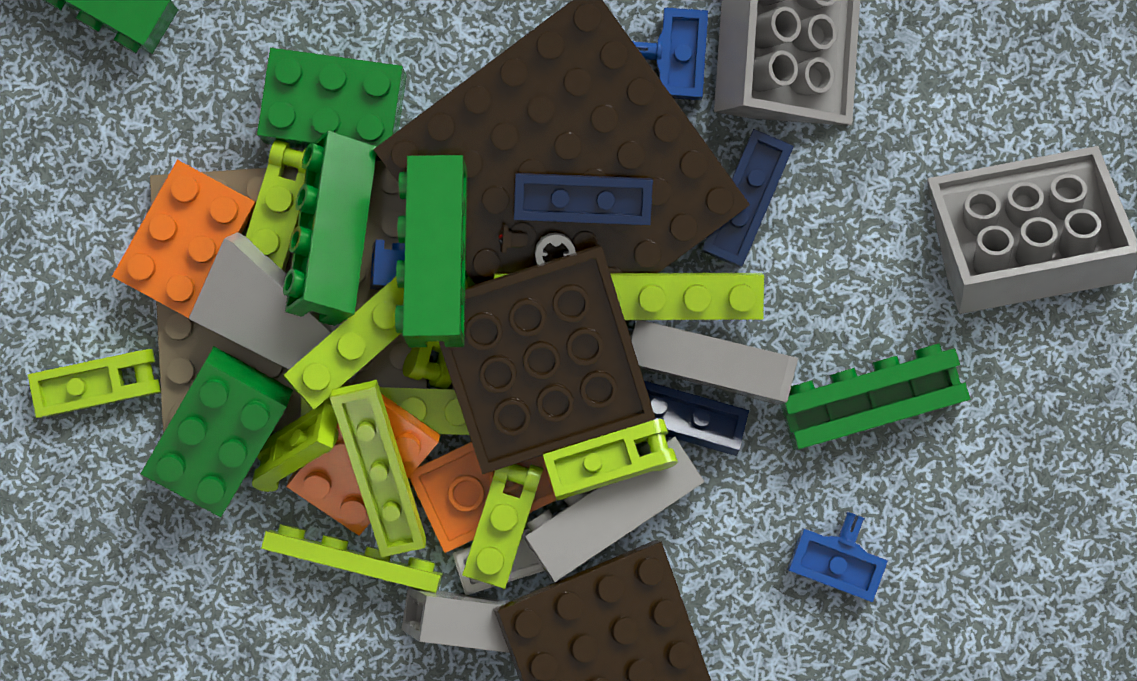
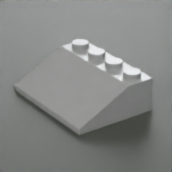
M722 0L714 112L750 119L852 125L860 0Z
M1098 146L927 178L946 276L959 314L1133 280L1137 267V239Z

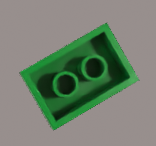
M270 47L257 136L265 144L272 145L275 140H281L290 143V147L305 149L327 131H331L377 147L399 130L407 78L405 70L401 65Z
M213 346L140 474L209 512L222 517L284 413L293 390Z

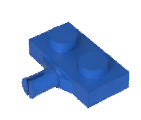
M664 7L663 28L658 42L632 41L645 60L656 61L659 79L674 99L702 100L708 10Z
M847 512L839 537L822 536L802 528L787 570L873 602L888 560L867 553L859 544L855 543L865 518Z

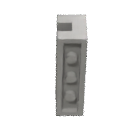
M676 437L667 441L668 447L674 449L678 460L675 466L661 471L645 473L565 498L564 501L568 507L555 516L548 509L527 523L531 532L523 536V538L543 565V569L552 582L558 581L705 482ZM648 443L638 449L641 456L651 453Z

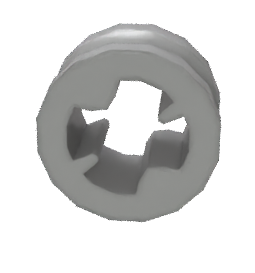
M557 232L548 233L541 237L535 248L537 264L545 263L542 256H547L548 254L543 249L549 243L555 247L563 243L568 251L563 252L564 256L576 253L571 240L564 234Z

